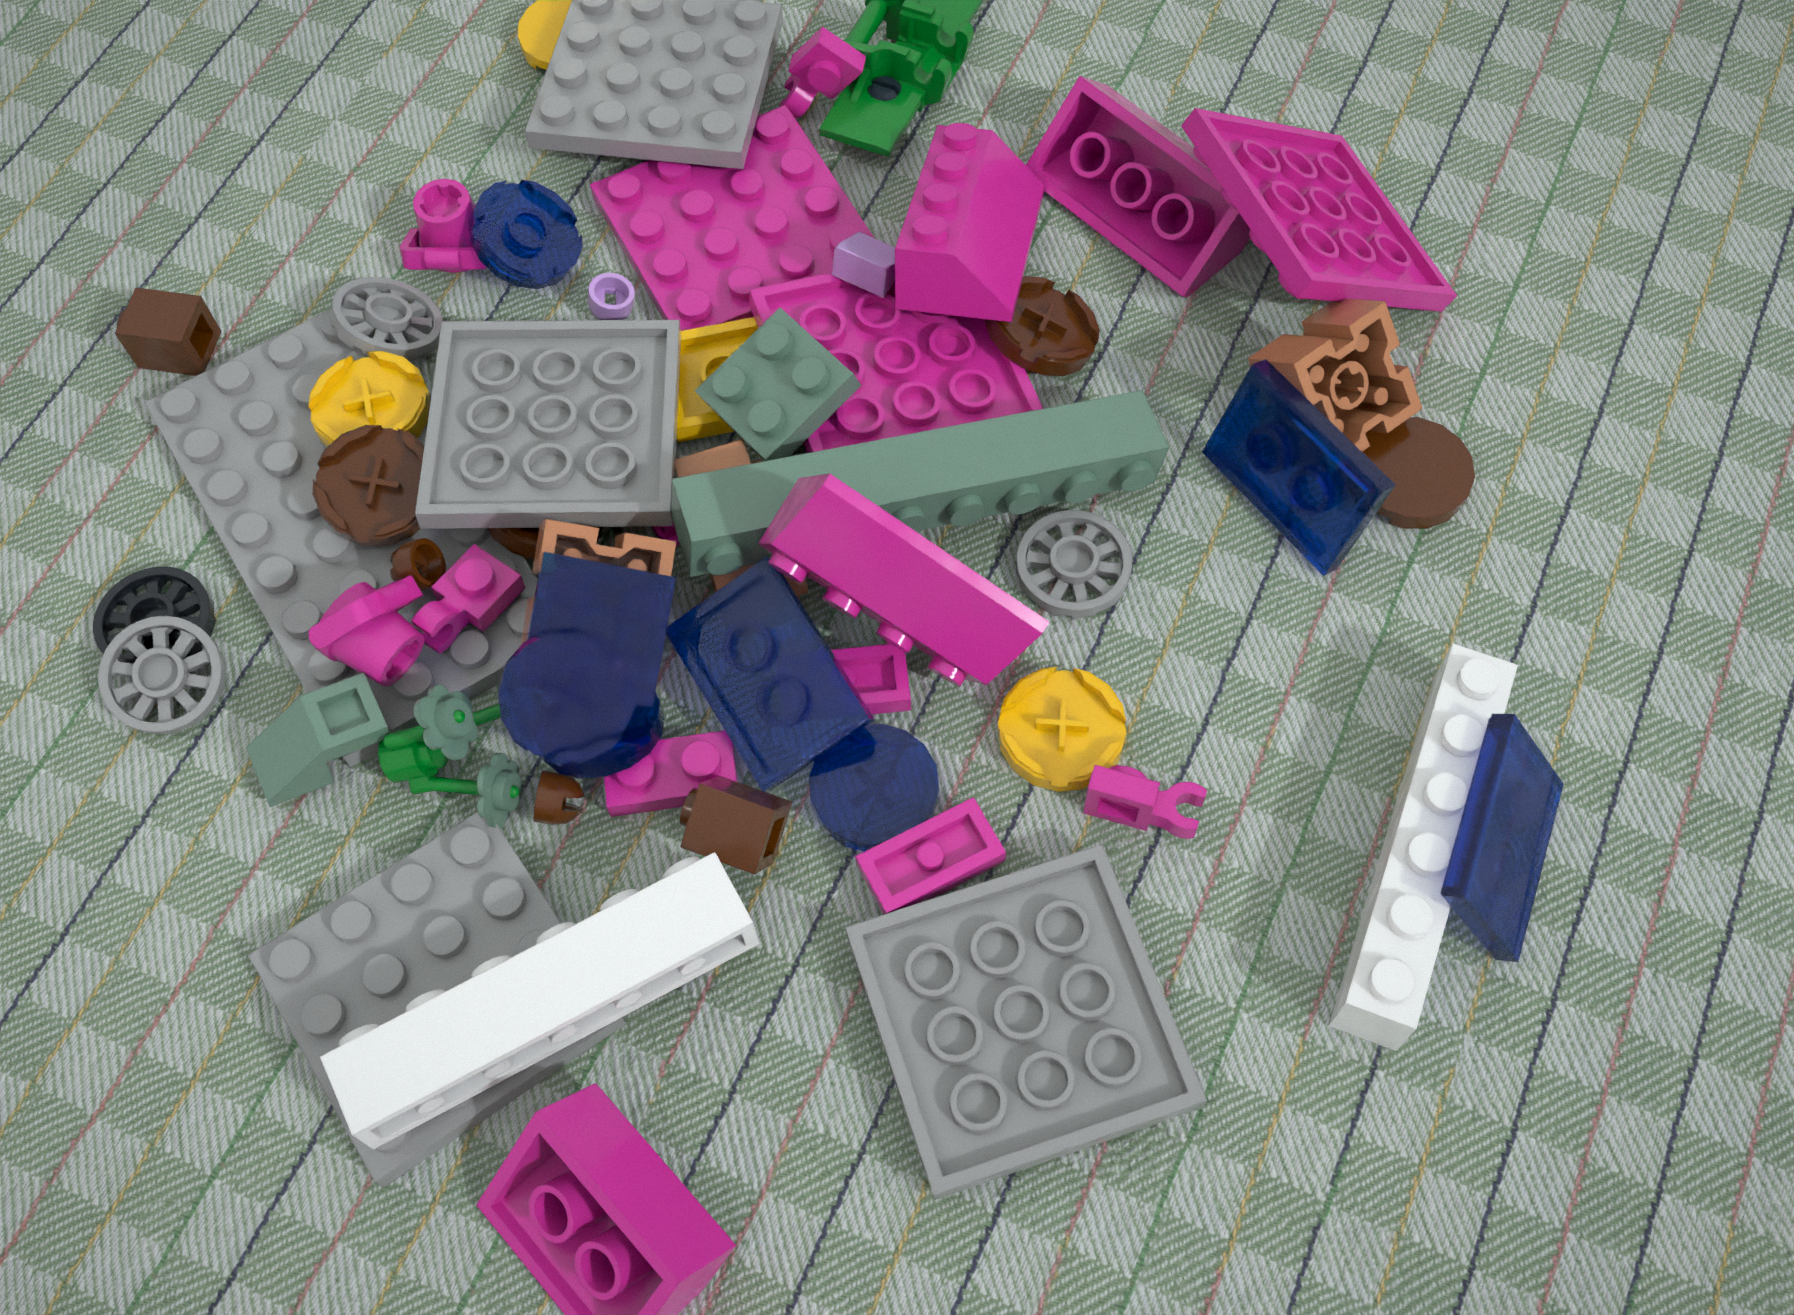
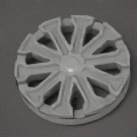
M363 277L343 284L334 294L330 312L332 328H336L339 339L352 349L357 347L362 350L363 355L368 357L367 352L385 351L403 356L408 361L417 360L419 355L426 356L433 352L439 341L441 323L443 321L439 308L425 293L407 283L384 277Z
M1064 510L1042 517L1027 529L1020 540L1017 550L1016 571L1021 589L1030 600L1032 599L1038 604L1039 608L1055 616L1067 615L1072 616V619L1095 616L1097 612L1110 608L1122 596L1128 586L1131 575L1132 553L1122 532L1107 519L1087 511ZM1075 525L1084 526L1085 531L1082 536L1073 534ZM1054 528L1055 531L1060 533L1061 539L1056 541L1047 531ZM1103 535L1108 537V542L1099 546L1094 544L1097 537H1102ZM1039 546L1046 553L1032 552L1030 547ZM1112 556L1120 558L1119 563L1105 562L1104 560ZM1036 568L1043 569V571L1031 575L1027 569ZM1100 577L1115 579L1117 582L1115 585H1109ZM1056 582L1050 594H1046L1041 590ZM1085 586L1089 588L1093 593H1095L1098 597L1089 600L1087 597ZM1071 587L1074 602L1063 601L1065 594Z
M172 616L149 617L129 625L110 642L99 666V690L106 707L122 723L145 733L176 734L183 729L197 725L214 710L212 708L225 688V662L218 645L204 630L194 623ZM173 629H178L181 635L170 650L169 633ZM152 632L154 648L148 650L141 643L142 635ZM200 641L204 645L202 651L185 658L195 642ZM122 650L131 651L137 657L134 664L121 662L119 656ZM211 664V675L208 677L189 674ZM118 676L132 678V682L119 688L113 687V679H116ZM185 688L206 690V693L201 701L197 702ZM141 695L131 711H126L123 708L126 701ZM173 698L186 709V714L176 719ZM157 703L158 720L156 722H147L148 715Z

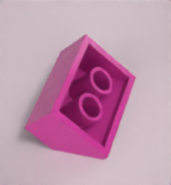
M596 1083L534 1113L476 1204L565 1315H678L704 1290L736 1247L732 1239Z

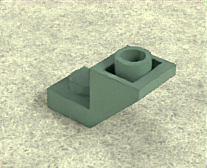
M363 672L299 696L246 749L270 807L334 783L327 765L328 761L383 741L384 736L390 733Z

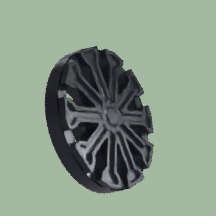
M173 567L143 569L120 580L102 598L93 620L94 640L101 653L104 654L110 642L121 631L111 636L108 635V632L115 628L125 629L137 621L155 616H172L185 619L200 627L211 637L216 623L214 602L201 582L184 570ZM167 581H171L172 584L164 595L162 588ZM144 585L146 593L137 597L136 589ZM194 590L192 596L182 600L187 592ZM117 605L128 606L125 613L114 612L113 610ZM200 610V616L187 617ZM173 629L169 633V643L174 646L180 636L177 633L180 632L178 629ZM152 632L142 635L141 643L148 650L154 648ZM200 641L195 642L185 658L202 651L203 648L201 646L203 644ZM126 651L125 654L119 656L121 662L134 664L137 657L131 651Z

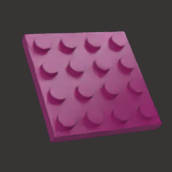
M787 105L757 116L743 169L648 160L590 184L596 205L662 319L679 320L681 331L754 317L749 306L750 289L831 273L833 271L834 250L841 241L858 232L874 238Z
M1194 108L1181 125L1195 146L1193 148L1194 155L1214 174L1222 186V197L1231 207L1238 210L1250 228V239L1261 251L1268 255L1280 273L1278 275L1280 284L1292 296L1298 299L1340 302L1346 298L1385 301L1387 307L1442 312L1457 297V294L1342 135Z
M832 272L754 288L749 291V306L758 328L779 308L783 309L847 367L862 385L803 442L807 453L1043 409L1025 369L1004 356L990 339L985 319L895 309V282L884 298L832 275Z

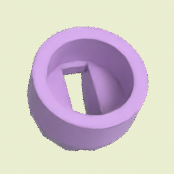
M603 273L596 276L590 282L588 290V305L591 314L597 320L626 319L633 308L634 287L627 278L616 273ZM605 294H615V305L605 303Z

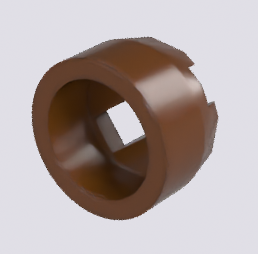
M419 538L404 543L392 553L390 562L393 565V568L390 570L391 579L395 582L412 575L421 591L430 589L446 572V563L440 548L427 538Z
M543 770L537 789L533 821L550 825L566 824L573 821L581 813L582 808L566 803L567 798L584 797L580 784L573 777L563 773Z

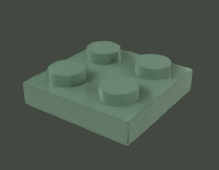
M779 308L695 392L764 461L789 457L862 385L847 367L783 309Z

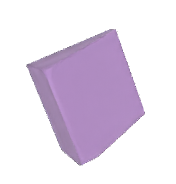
M858 232L841 241L835 248L832 275L884 298L895 282V247Z

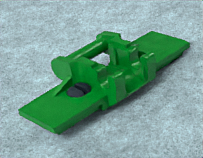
M865 0L866 8L845 40L843 39V41L866 56L863 72L842 90L821 124L819 136L890 157L916 112H921L925 105L940 102L968 55L974 36L973 26L970 22L983 0ZM886 21V38L894 40L896 43L880 39L877 45H869V41L881 22Z

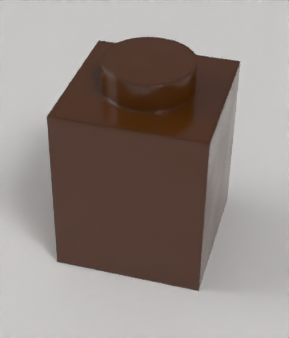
M136 287L126 309L118 317L115 335L138 368L197 376L205 372L222 331L201 296Z
M722 776L699 783L698 789L693 788L689 792L681 810L680 825L686 827L680 847L705 857L715 852L720 862L752 874H757L774 863L792 801Z

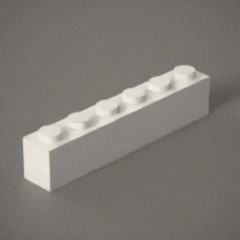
M1452 644L1436 672L1331 1016L1330 1027L1397 1051L1417 1029L1518 667L1517 664Z
M714 852L702 859L699 857L683 859L672 865L664 873L662 880L640 891L628 889L619 892L602 904L600 912L577 924L565 922L553 926L542 933L536 941L537 944L513 957L503 955L492 958L479 965L472 972L471 979L450 990L438 989L424 993L412 1000L406 1006V1012L382 1025L369 1024L361 1026L343 1036L338 1043V1048L320 1056L351 1134L374 1150L757 946L759 940L753 921L716 853Z

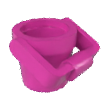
M445 178L433 180L423 185L416 192L413 199V208L418 228H411L400 245L403 267L410 270H439L450 273L491 267L501 248V231L499 228H490L489 223L483 214L478 211L465 186L456 180Z
M412 575L379 589H375L367 582L356 583L345 590L331 604L319 623L310 628L308 633L309 640L316 650L334 662L340 661L359 673L364 672L366 677L384 687L390 686L411 668L422 651L424 635L398 611L422 597L423 593Z

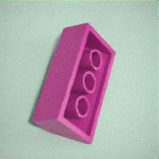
M1082 76L1078 77L1026 164L1044 184V191L1182 297L1190 296L1238 256L1250 240V228L1238 210L1231 207L1221 195L1222 186L1211 170L1196 158L1193 152L1194 147L1110 86Z
M954 123L948 126L937 125L895 247V309L1012 322L1044 196V184L993 130L976 129L967 123Z
M830 473L798 478L758 542L760 546L773 553L768 564L777 571L798 583H802L806 576L827 589L822 599L854 619H856L860 611L880 623L875 632L879 637L906 653H909L912 646H915L932 657L928 665L931 671L958 687H961L964 680L987 685L1042 635L1049 624L1048 620Z

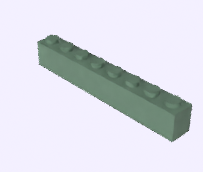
M1143 390L673 478L671 516L690 577L708 573L712 575H726L738 570L742 566L770 560L773 553L760 546L758 542L798 478L830 473L919 533L924 529L949 524L966 526L978 521L980 518L1008 512L1024 514L1038 506L1062 501L1078 503L1096 494L1121 489L1127 492L1140 490L1155 482L1169 450V445Z

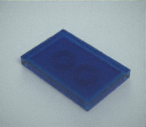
M1266 359L1251 365L1202 451L1226 478L1323 576L1337 570L1396 486L1390 478Z
M767 556L663 629L759 787L764 792H770L875 720L786 578L768 564L770 558Z
M1492 714L1488 720L1440 892L1442 897L1495 960L1519 962L1564 785L1515 714Z

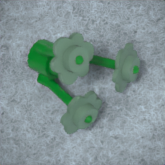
M512 668L505 670V679L501 681L502 693L506 701L473 713L471 702L464 693L460 691L449 693L448 689L441 684L430 687L428 696L418 699L414 705V716L419 725L389 732L390 734H386L384 740L380 741L378 757L382 771L394 783L409 781L410 790L414 795L432 791L480 796L477 805L479 816L486 818L489 827L496 828L497 824L501 829L506 823L508 812L517 808L522 797V780L519 775V767L515 761L508 760L505 753L496 752L492 756L490 765H484L480 769L477 781L436 777V773L439 771V768L446 766L448 759L457 761L466 757L469 750V742L474 741L478 736L477 726L511 715L513 723L517 728L521 729L527 741L535 740L537 738L535 725L538 724V718L543 715L541 695L531 681H524L522 677H518Z

